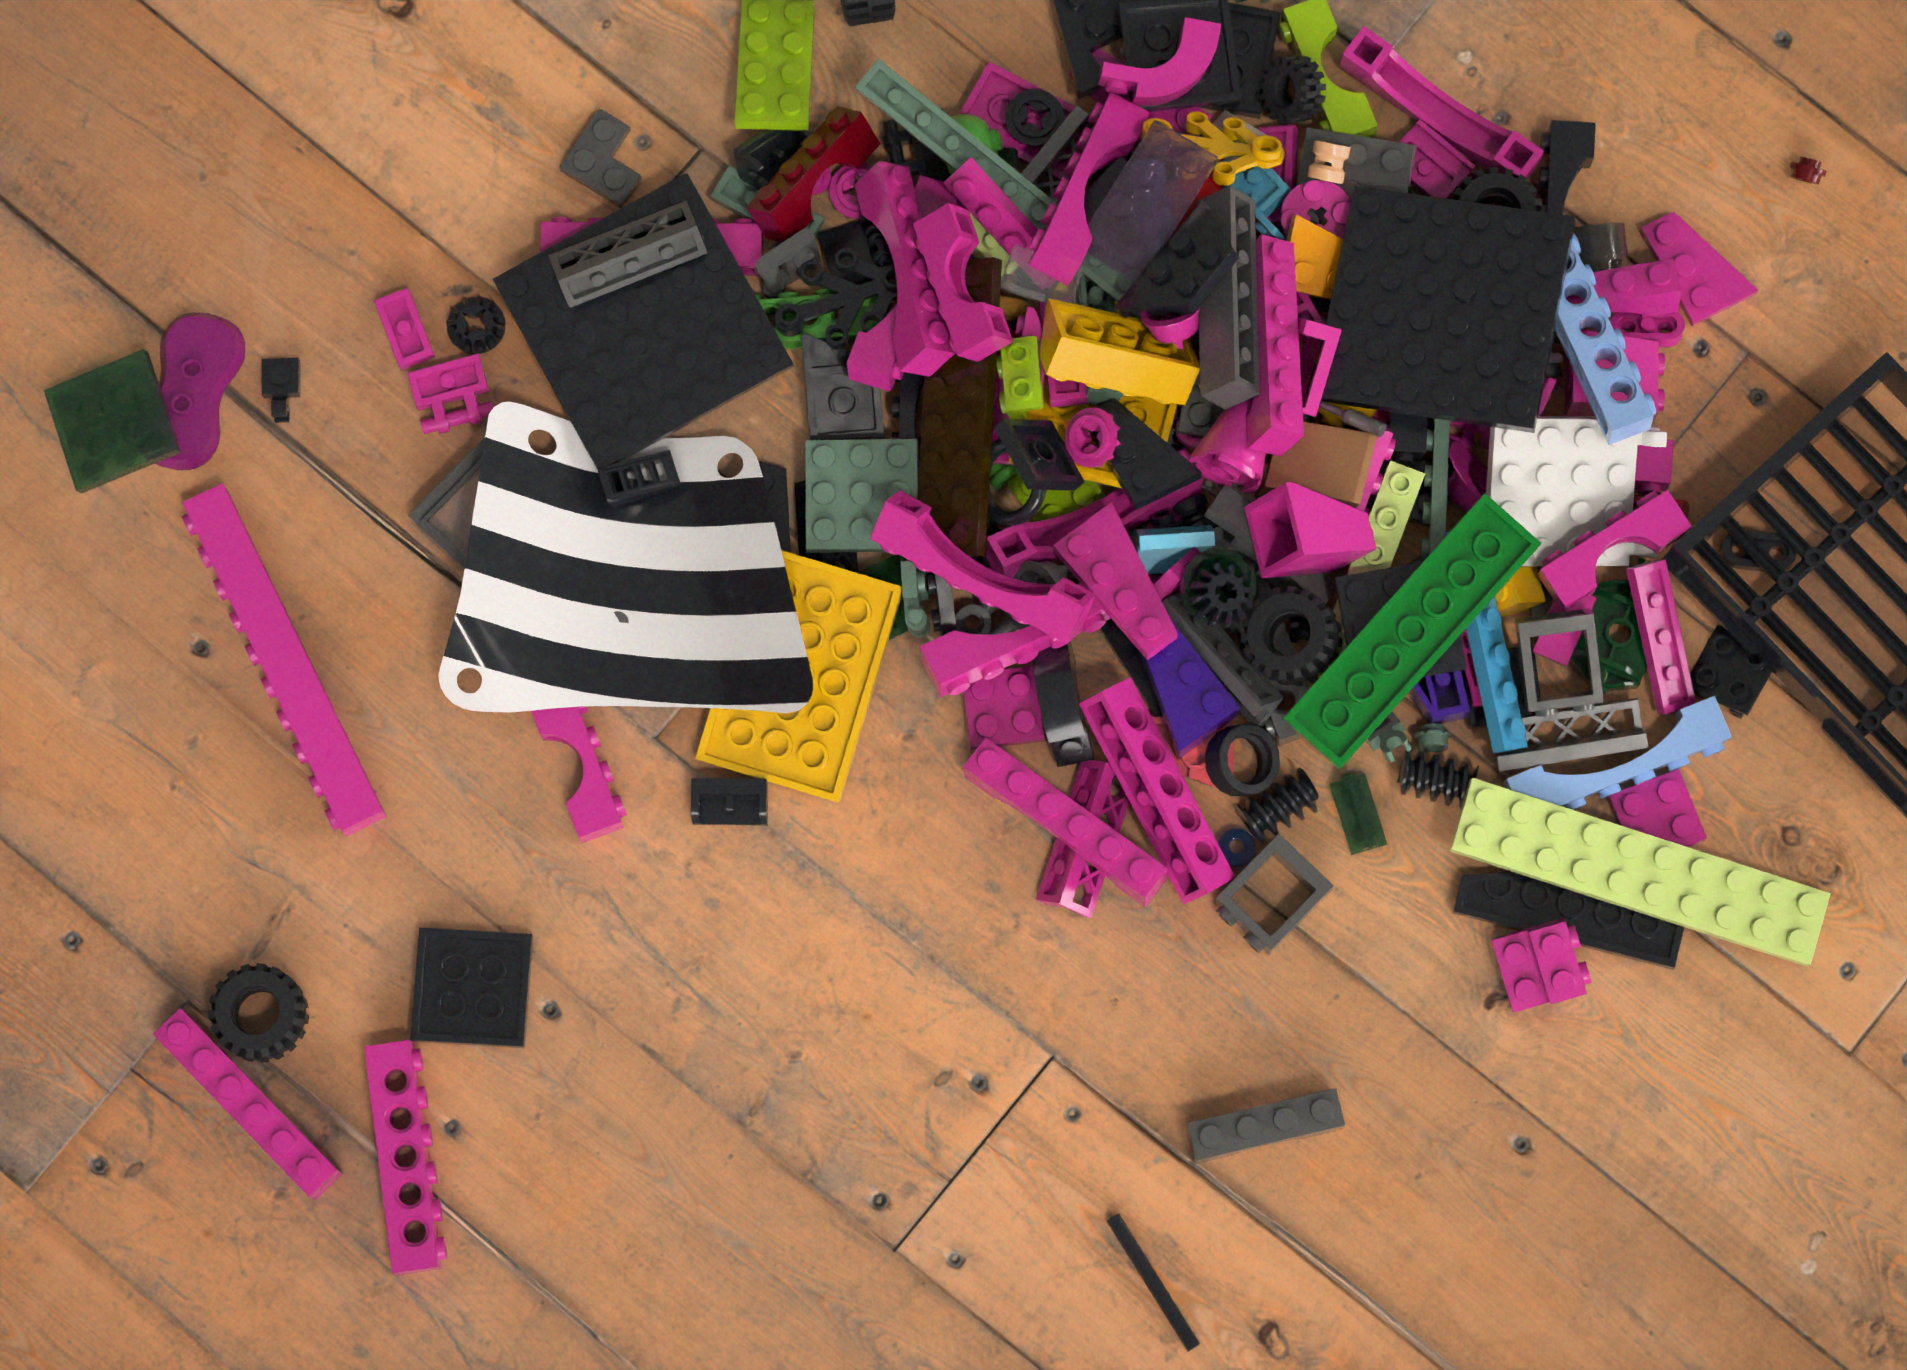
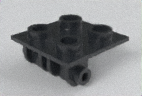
M862 213L859 215V221L818 233L830 273L855 284L871 280L854 272H840L835 262V255L840 249L851 248L856 252L857 258L881 268L887 264L894 263L889 246L881 231L872 221L862 216ZM846 256L840 260V263L848 265L853 259Z
M1717 625L1690 676L1694 694L1706 699L1715 696L1718 704L1730 708L1729 713L1742 719L1744 715L1748 716L1772 671L1756 654L1749 655L1723 626Z

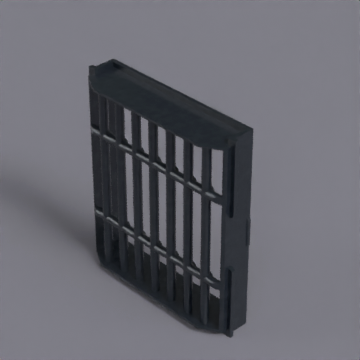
M1886 352L1683 535L1662 559H1666L1668 570L1749 655L1756 654L1764 661L1767 667L1822 723L1820 729L1907 819L1906 779L1865 738L1870 733L1907 771V749L1882 724V721L1895 709L1907 719V678L1901 684L1895 686L1798 585L1813 570L1907 667V645L1825 561V558L1840 546L1907 615V594L1851 537L1852 533L1863 523L1867 522L1907 564V542L1878 513V510L1891 498L1907 513V491L1904 489V486L1907 484V464L1895 475H1891L1839 422L1855 408L1907 462V440L1865 398L1882 382L1907 408V372ZM1827 432L1881 486L1869 499H1864L1813 446ZM1801 455L1855 510L1842 523H1838L1788 472L1787 468ZM1774 480L1827 532L1828 536L1816 547L1812 548L1760 494ZM1748 503L1802 558L1790 571L1785 572L1734 519V516ZM1721 528L1775 582L1762 596H1759L1707 542ZM1696 551L1749 608L1744 612L1693 559L1691 554ZM1787 594L1885 698L1872 710H1868L1771 609L1772 606ZM1759 618L1859 721L1855 726L1755 623Z

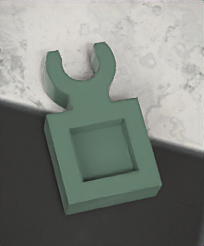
M1393 711L1366 740L1373 751L1380 748L1385 759L1391 763L1395 761L1391 753L1395 747L1403 746L1407 752L1412 750L1404 734L1405 729Z

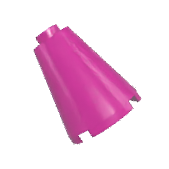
M1254 397L1231 408L1224 409L1193 450L1189 462L1197 463L1195 467L1209 481L1222 487L1226 484L1230 488L1232 483L1243 485L1241 492L1246 493L1256 492L1259 488L1266 453L1248 448L1247 415L1251 412Z

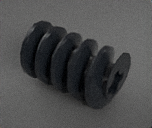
M1405 750L1397 783H1400L1401 795H1406L1411 786L1415 788V796L1418 799L1422 797L1426 790H1429L1430 802H1435L1442 793L1444 794L1445 805L1450 806L1455 797H1458L1461 809L1469 780L1477 778L1479 765L1470 774L1468 762L1463 761L1458 770H1455L1454 759L1448 758L1443 767H1441L1439 755L1434 754L1430 761L1425 763L1423 751H1419L1412 760L1410 751L1407 752Z
M1301 767L1296 770L1298 781L1289 774L1284 776L1285 788L1278 782H1273L1271 784L1272 796L1266 790L1258 793L1259 803L1252 797H1247L1245 799L1246 810L1240 805L1235 804L1244 825L1251 835L1255 836L1262 843L1266 842L1264 830L1268 829L1275 836L1279 834L1278 822L1281 821L1286 827L1291 828L1290 815L1294 814L1303 821L1305 819L1304 807H1308L1314 814L1318 812L1316 800L1319 799V795L1311 779Z

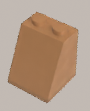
M1303 422L1304 436L1281 457L1266 453L1262 481L1254 497L1260 498L1286 482H1293L1356 508L1361 502L1377 436L1367 432Z

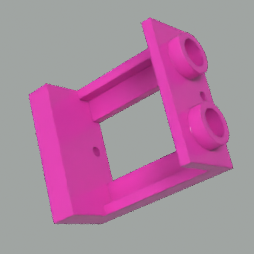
M1298 317V331L1300 335L1304 336L1300 349L1303 415L1308 414L1316 417L1342 330ZM1321 341H1323V345H1322V348H1321V351H1320V355H1319V358H1318V361H1317V365H1316V368H1315V371H1314V375H1313V378H1312V381H1311V385H1310V388H1309V391H1308V395H1307L1306 401L1304 402V399H1305V396H1306V392H1307V388H1308V385H1309V381H1310V378H1311V375H1312V371H1313V368H1314V365H1315V361H1316V358H1317V355H1318V351H1319V348H1320V345H1321Z

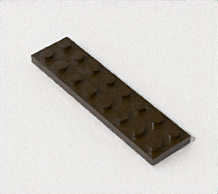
M989 257L968 260L965 270V282L968 293L975 302H984L996 307L1000 306L1001 259ZM997 351L978 362L957 356L955 353L930 377H924L917 500L932 507L930 515L936 525L956 547L969 557H985Z

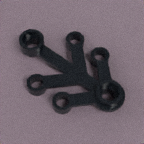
M851 248L840 249L835 255L836 267L840 272H854L872 280L858 285L823 271L821 264L815 260L804 262L800 268L802 281L810 286H821L836 294L800 307L794 304L781 306L775 313V324L778 332L786 337L797 336L804 330L805 321L843 308L836 324L827 328L825 336L828 346L832 349L844 348L848 343V333L865 300L878 296L872 311L866 312L861 317V330L865 333L872 329L867 328L865 324L869 320L881 322L885 318L893 300H897V283L890 284L887 281L889 277L896 276L894 263L887 264L881 268L857 258L856 252ZM846 256L853 259L848 265L840 263V260ZM809 269H816L818 271V274L814 277L805 275ZM793 313L796 315V318L793 321H785L783 316ZM839 332L844 336L841 340L834 341L830 338L831 335Z

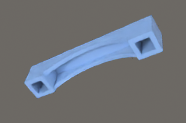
M1715 696L1676 712L1674 715L1677 722L1661 742L1645 754L1621 766L1596 773L1564 775L1544 772L1542 765L1507 778L1502 784L1506 789L1576 810L1587 805L1585 798L1597 793L1600 799L1606 798L1622 791L1619 786L1622 783L1633 779L1634 784L1638 785L1655 778L1654 771L1662 767L1668 766L1670 772L1691 763L1688 757L1702 752L1704 758L1725 750L1723 743L1731 739L1732 735Z

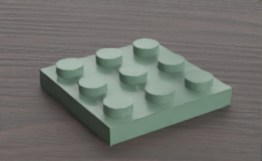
M917 439L805 440L806 552H886L880 547V544L870 538L887 499L899 490L917 499Z

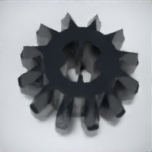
M1216 563L1211 566L1210 572L1205 569L1201 570L1197 574L1199 581H1194L1190 585V589L1197 595L1189 599V604L1200 606L1201 609L1195 614L1196 618L1200 619L1204 615H1208V627L1215 626L1218 621L1223 628H1229L1233 620L1240 623L1245 619L1244 611L1250 610L1253 606V603L1246 597L1254 592V588L1250 586L1243 587L1242 583L1247 579V574L1243 573L1238 577L1234 576V565H1229L1223 571L1221 565ZM1219 589L1225 593L1222 597H1227L1225 602H1221L1218 599L1220 594L1216 595L1215 593Z

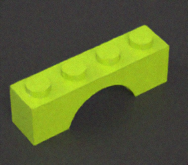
M1307 0L1283 9L1281 22L1278 23L1283 42L1291 44L1295 54L1293 56H1307L1311 58L1310 62H1316L1319 65L1316 72L1322 71L1324 78L1320 79V84H1326V90H1322L1320 95L1326 96L1324 103H1318L1322 108L1319 112L1321 121L1318 122L1319 129L1369 138L1375 137L1378 125L1365 93L1341 89L1327 77L1323 70L1321 55L1328 44L1335 39L1337 24L1327 0Z

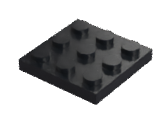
M1146 0L1118 4L1117 11L1125 66L1155 68L1168 62L1176 54L1180 26L1185 17L1221 24L1217 49L1199 82L1186 94L1171 102L1156 106L1141 107L1142 109L1153 112L1239 103L1241 101L1228 0ZM1128 91L1129 101L1132 103L1133 91Z
M1423 562L1334 578L1346 647ZM1461 635L1423 677L1467 669Z
M419 928L410 1040L412 1042L525 1048L533 935Z

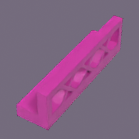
M1095 760L1081 762L1070 798L1099 819L1102 814L1107 813L1108 826L1119 833L1130 801L1122 786L1118 796L1112 799L1110 786L1113 777L1117 778L1110 763ZM1056 837L1035 900L1045 905L1063 907L1082 917L1092 918L1105 875L1095 867L1089 869L1087 861ZM1083 883L1086 894L1081 906L1072 901L1077 886Z

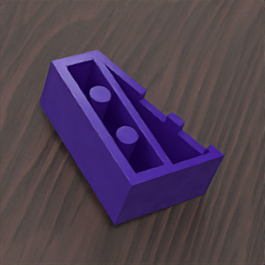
M1172 621L1178 633L1177 639L1149 660L1141 652L1140 655L1178 761L1236 718L1239 706Z
M1461 671L1423 677L1409 692L1428 724H1443L1466 719L1470 712Z

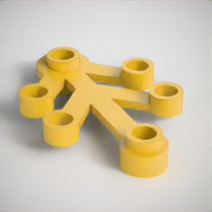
M1198 111L1189 113L1186 119V131L1193 135H1204L1206 138L1172 133L1170 123L1160 118L1148 119L1143 123L1141 140L1150 151H1163L1167 145L1202 151L1192 156H1182L1177 160L1176 174L1184 180L1195 179L1198 176L1199 168L1231 155L1239 156V158L1230 162H1218L1214 165L1213 181L1219 185L1227 186L1233 184L1235 174L1254 166L1269 169L1280 165L1284 160L1285 152L1279 139L1269 135L1257 137L1245 127L1244 121L1237 117L1226 118L1223 121L1221 132L1209 121L1205 113Z

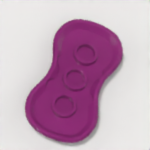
M187 313L177 317L164 331L160 343V381L155 394L138 416L134 430L135 442L139 452L152 463L174 470H192L204 465L215 453L220 440L219 407L222 395L228 384L240 370L245 358L244 337L239 328L232 322L208 313Z

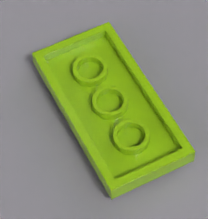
M742 0L735 129L809 130L815 1Z

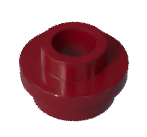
M1800 157L1799 163L1791 162L1790 168L1793 169L1791 178L1816 185L1820 184L1821 177H1825L1827 171L1820 169L1822 162L1806 157Z

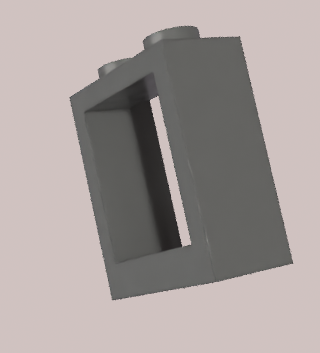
M1590 608L1515 618L1524 702L1528 712H1535V716H1550L1557 714L1558 708L1572 707L1573 711L1580 712L1595 709L1596 703H1604L1594 614ZM1584 630L1591 691L1537 698L1529 637Z
M1278 834L1216 897L1215 904L1219 907L1216 913L1229 926L1232 927L1236 923L1246 933L1243 939L1256 952L1260 953L1263 949L1269 955L1331 892L1334 885L1287 840ZM1274 856L1312 895L1270 937L1231 898Z

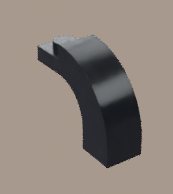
M1071 641L1056 649L1052 647L1046 648L1038 652V655L1032 660L1042 719L1048 742L1051 743L1057 767L1094 760V751L1084 714L1079 706L1081 701L1076 677V658Z

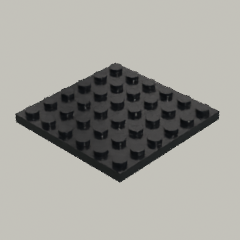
M688 173L679 176L493 278L495 285L597 469L627 459L794 367L790 356ZM687 201L707 254L569 308L549 255ZM682 216L670 221L668 225H675L685 221L686 218ZM648 232L637 234L633 239L645 237ZM614 246L602 248L598 253L607 252ZM574 259L561 265V268L564 269L572 266L579 260Z
M1354 186L1326 321L1327 326L1341 329L1342 331L1321 400L1326 403L1535 433L1576 224L1575 216Z

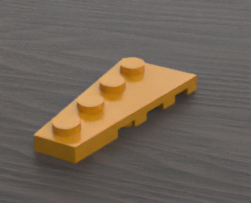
M1296 214L1292 215L1286 241L1294 243L1296 292L1331 301L1343 239Z

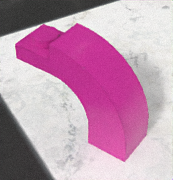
M1185 17L1180 26L1176 54L1168 62L1155 68H1137L1103 62L1099 71L1097 85L1106 87V91L1114 94H1126L1127 91H1133L1132 103L1140 107L1156 106L1171 102L1191 90L1205 74L1217 49L1221 24Z

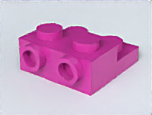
M1564 918L1491 938L1513 1013L1550 1002V1004L1587 994L1585 985L1592 982L1586 962L1578 963L1574 949L1581 947L1575 925L1567 927Z

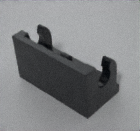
M810 129L760 131L733 149L739 179L760 190L776 175L781 165L796 153L802 146L803 141L813 133Z
M691 778L692 824L768 826L767 779Z

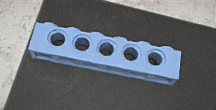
M1573 234L1567 265L1568 270L1565 275L1555 331L1606 441L1610 445L1650 430L1654 414H1656V408L1650 394H1644L1638 383L1641 381L1638 367L1633 360L1628 361L1623 351L1626 349L1623 335L1618 328L1613 329L1609 321L1611 313L1608 303L1603 296L1598 297L1594 288L1596 281L1593 271L1588 264L1583 265L1579 253H1581L1580 245L1576 235ZM1576 295L1583 302L1572 304L1566 300V297ZM1591 327L1598 334L1586 336L1581 332V329ZM1605 359L1610 361L1613 367L1603 369L1595 362ZM1613 392H1622L1626 394L1629 399L1626 401H1617L1613 399L1610 394Z

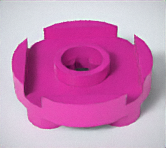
M1311 180L1297 185L1287 194L1281 206L1280 223L1284 236L1287 239L1292 215L1296 214L1310 221L1311 217L1307 214L1310 208L1318 210L1322 207L1326 211L1324 218L1327 222L1324 226L1321 224L1316 225L1344 239L1351 205L1350 198L1344 190L1329 181Z

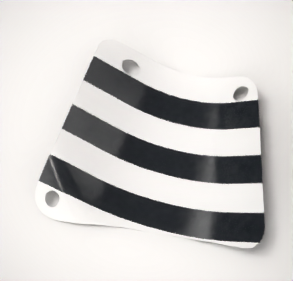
M510 401L502 402L493 407L488 415L461 594L438 674L440 688L445 696L461 708L482 712H522L579 706L722 708L789 713L802 709L812 697L813 677L763 475L753 450L739 439L728 436L663 438L623 461L670 450L681 486L611 509L598 470L571 421ZM538 429L549 432L556 441L557 448L555 452L547 456L536 453L528 443L529 434L533 430ZM729 453L740 455L743 459L741 472L732 478L721 476L717 469L719 460ZM663 463L655 464L660 481L668 480ZM649 468L641 469L646 485L652 484L653 481ZM634 472L628 473L627 476L631 488L639 487ZM620 476L613 478L616 491H624ZM620 611L626 614L629 623H620L614 612ZM465 668H474L482 676V684L475 693H465L458 687L457 676Z

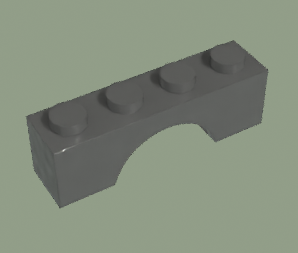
M1335 1088L1187 1123L1186 1131L1194 1163L1198 1164L1273 1143L1309 1138L1339 1131L1344 1128L1345 1122Z

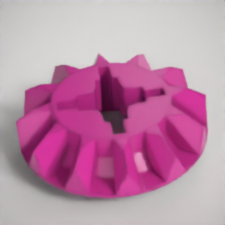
M863 163L859 169L843 166L835 173L831 180L829 188L831 202L835 210L839 211L847 219L860 220V205H858L855 195H849L848 192L854 190L855 179L859 178L860 180L873 167L870 164Z
M1095 407L1085 408L1074 415L1068 424L1065 435L1066 448L1073 461L1083 467L1092 468L1103 467V463L1114 458L1113 452L1115 447L1121 444L1117 440V431L1120 427L1115 424L1113 420L1114 415ZM1088 430L1099 431L1097 439L1100 441V446L1090 444L1092 438Z

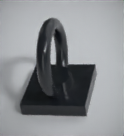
M1003 419L994 427L1000 438L991 444L990 473L996 459L1004 452H1008L1027 490H1031V493L1021 508L1015 511H1006L994 501L990 490L989 478L987 516L993 521L1005 526L1023 524L1038 512L1047 490L1075 491L1085 482L1052 421Z

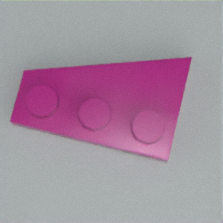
M1674 211L1641 227L1639 232L1655 261L1674 259L1682 289L1679 304L1691 326L1756 295L1759 291Z

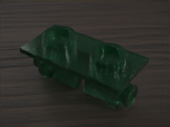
M1365 773L1357 776L1356 774L1346 775L1340 781L1330 783L1329 786L1351 855L1387 845Z

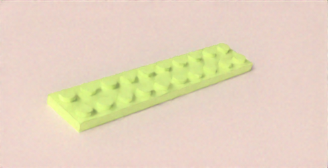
M1476 778L1469 780L1449 848L1450 852L1806 967L1811 965L1831 894Z

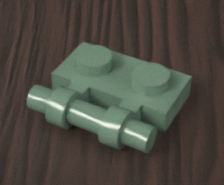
M901 561L905 622L912 636L922 638L930 631V622L923 610V601L929 600L925 571H919L912 561Z

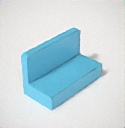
M1211 525L1136 529L1137 553L1148 574L1166 573L1193 547H1196L1204 555V559L1192 572L1203 569L1209 571L1213 565L1212 546H1215V533Z

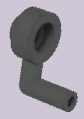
M983 603L963 605L955 615L957 631L988 635L992 626L990 615L997 607H990ZM970 615H976L980 619L979 625L975 628H970L965 623L966 618Z

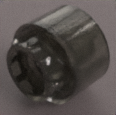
M1603 223L1575 227L1574 234L1578 239L1581 253H1579L1583 265L1588 264L1593 272L1622 267V262L1629 260L1624 223Z

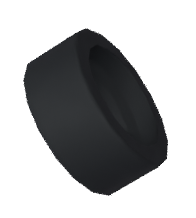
M1239 724L1228 726L1216 732L1208 743L1205 753V765L1211 782L1221 792L1230 796H1247L1258 794L1271 786L1277 778L1280 756L1274 738L1264 728L1254 724ZM1237 738L1246 739L1253 746L1257 755L1256 773L1252 780L1248 782L1238 781L1228 766L1227 754L1233 740Z

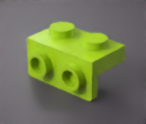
M1036 336L1014 338L1012 343L1001 348V356H997L998 375L1000 379L1003 378L1004 391L1000 392V406L1002 413H1007L1010 419L1028 420V411L1044 407L1039 343Z

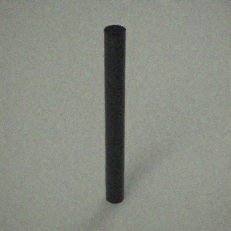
M1117 1214L1106 1222L1187 1352L1200 1345L1199 1340L1121 1215Z

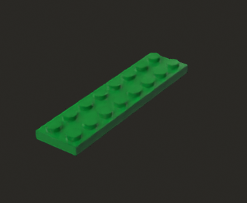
M1484 493L1288 712L1283 720L1340 770L1542 543Z

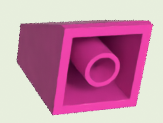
M1581 329V332L1586 336L1598 334L1596 331ZM1623 336L1626 349L1623 351L1629 362L1633 360L1636 363L1641 376V381L1638 383L1643 393H1649L1655 404L1656 414H1654L1652 421L1654 422L1658 411L1664 410L1665 393L1664 389H1658V375H1664L1665 354L1659 353V341ZM1565 352L1564 416H1595ZM1605 359L1595 362L1603 369L1613 367V364ZM1613 392L1610 394L1611 397L1617 401H1626L1629 399L1628 396L1622 392Z

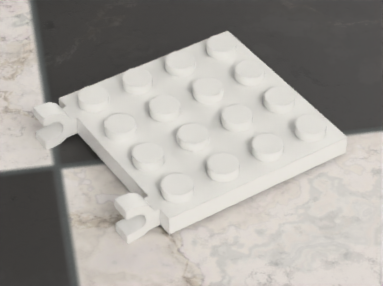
M1538 416L1535 433L1490 427L1486 494L1542 543L1522 566H1544L1541 561L1552 553L1561 550L1565 554L1576 546L1573 541L1590 530L1596 535L1607 528L1605 521L1623 510L1626 515L1633 512L1637 445L1666 447L1667 432L1660 431L1658 427H1651L1650 430L1608 445L1595 416ZM1622 543L1607 549L1598 558L1596 566H1629L1630 555L1658 557V553L1656 554L1640 544Z

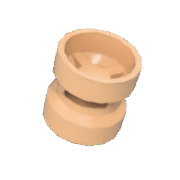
M1314 140L1312 152L1315 158L1314 163L1309 165L1307 177L1343 184L1345 172L1342 168L1344 161L1349 158L1351 147ZM1325 162H1330L1332 165H1325Z

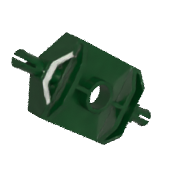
M1639 558L1637 565L1644 564L1646 559ZM1612 580L1598 583L1593 595L1596 597V601L1591 611L1594 614L1603 694H1606V692L1637 689L1647 664L1629 580ZM1615 624L1624 625L1629 631V640L1624 643L1614 642L1609 635V628ZM1582 630L1568 663L1585 681L1589 691H1591L1584 630Z

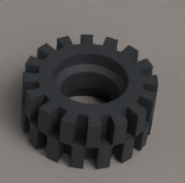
M1302 55L1277 57L1265 65L1267 70H1262L1260 73V77L1264 79V82H1258L1257 89H1263V94L1258 95L1259 101L1266 102L1262 109L1264 112H1270L1268 116L1270 119L1277 120V123L1303 122L1313 119L1315 117L1314 113L1321 111L1322 108L1318 103L1325 102L1326 96L1320 95L1322 90H1326V84H1320V79L1324 78L1323 72H1316L1319 65L1316 62H1310L1311 58L1307 56L1302 57ZM1290 77L1295 84L1294 101L1291 100L1288 92Z

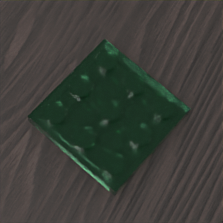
M144 349L43 390L75 490L81 494L181 453L149 352Z

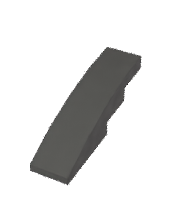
M1225 484L1204 516L1234 535L1235 538L1230 545L1257 562L1244 509L1251 502ZM1258 570L1256 573L1259 576H1261L1260 570ZM1326 573L1264 578L1284 591L1287 590V586H1296L1301 591L1304 588L1311 591L1325 603H1327L1336 589L1335 584Z

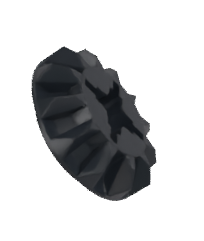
M1029 89L1020 92L1010 101L1006 109L1005 120L1009 134L1019 144L1031 145L1035 148L1038 145L1046 144L1064 122V112L1058 99L1051 93L1040 89ZM1027 107L1036 115L1045 113V116L1041 118L1042 130L1033 123L1025 124L1028 120Z
M479 295L463 298L456 306L451 307V312L446 321L448 336L452 343L461 351L469 354H482L495 348L502 340L506 328L502 310L493 300ZM483 314L481 322L488 333L484 330L475 329L468 334L470 326L465 316L477 319Z

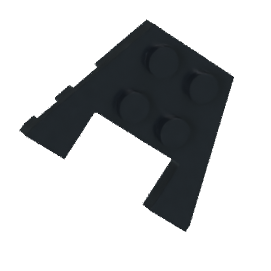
M1049 0L1060 40H1063L1066 50L1068 69L1073 75L1075 94L1079 100L1104 87L1097 85L1101 67L1091 53L1121 38L1117 11L1118 4L1146 0Z

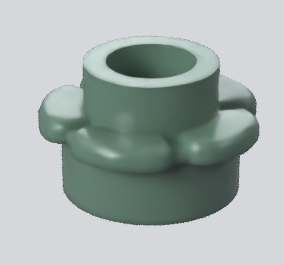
M1441 724L1421 726V731L1414 735V738L1418 741V749L1423 752L1447 750L1448 738L1452 737L1449 731H1444V726Z

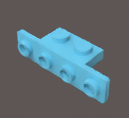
M1192 149L1188 155L1192 156L1202 151ZM1254 166L1235 174L1234 183L1223 186L1221 190L1232 186L1254 199L1255 216L1259 220L1255 224L1256 229L1263 235L1286 241L1287 239L1267 217L1283 203L1291 188L1272 168L1263 169Z

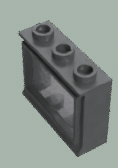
M485 437L408 515L412 524L463 571L466 563Z

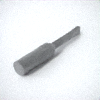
M1322 400L1320 401L1319 408L1340 416L1344 423L1377 437L1384 435L1386 430L1385 423L1352 409L1342 410Z

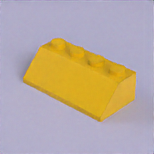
M1051 298L1047 300L1040 347V358L1046 375L1058 381L1072 380L1084 383L1094 389L1108 388L1117 390L1130 397L1139 395L1153 398L1162 404L1175 403L1185 406L1200 371V365L1190 338L1183 340V349L1179 350L1175 343L1157 342L1148 327L1143 324L1142 319L1134 317L1123 318L1117 313Z

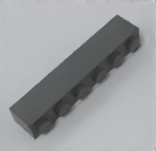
M1228 186L1197 202V205L1201 201L1207 203L1239 257L1203 301L1199 310L1201 397L1225 410L1260 394L1255 200L1232 186Z

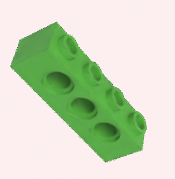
M820 289L810 296H799L797 292H784L778 294L775 299H763L760 295H756L766 315L775 314L785 304H794L800 307L836 293L828 289ZM878 296L864 301L848 333L847 344H854L858 332H862L861 317L866 312L872 311ZM839 310L819 316L814 324L805 325L804 330L800 334H808L826 342V330L829 326L836 324L837 319L835 315ZM793 313L783 316L785 321H793L796 318V315ZM869 320L865 324V326L867 328H873L878 324V322L875 320ZM774 328L785 349L802 348L800 334L794 337H786L780 334L777 328ZM836 332L830 338L834 341H839L844 335Z

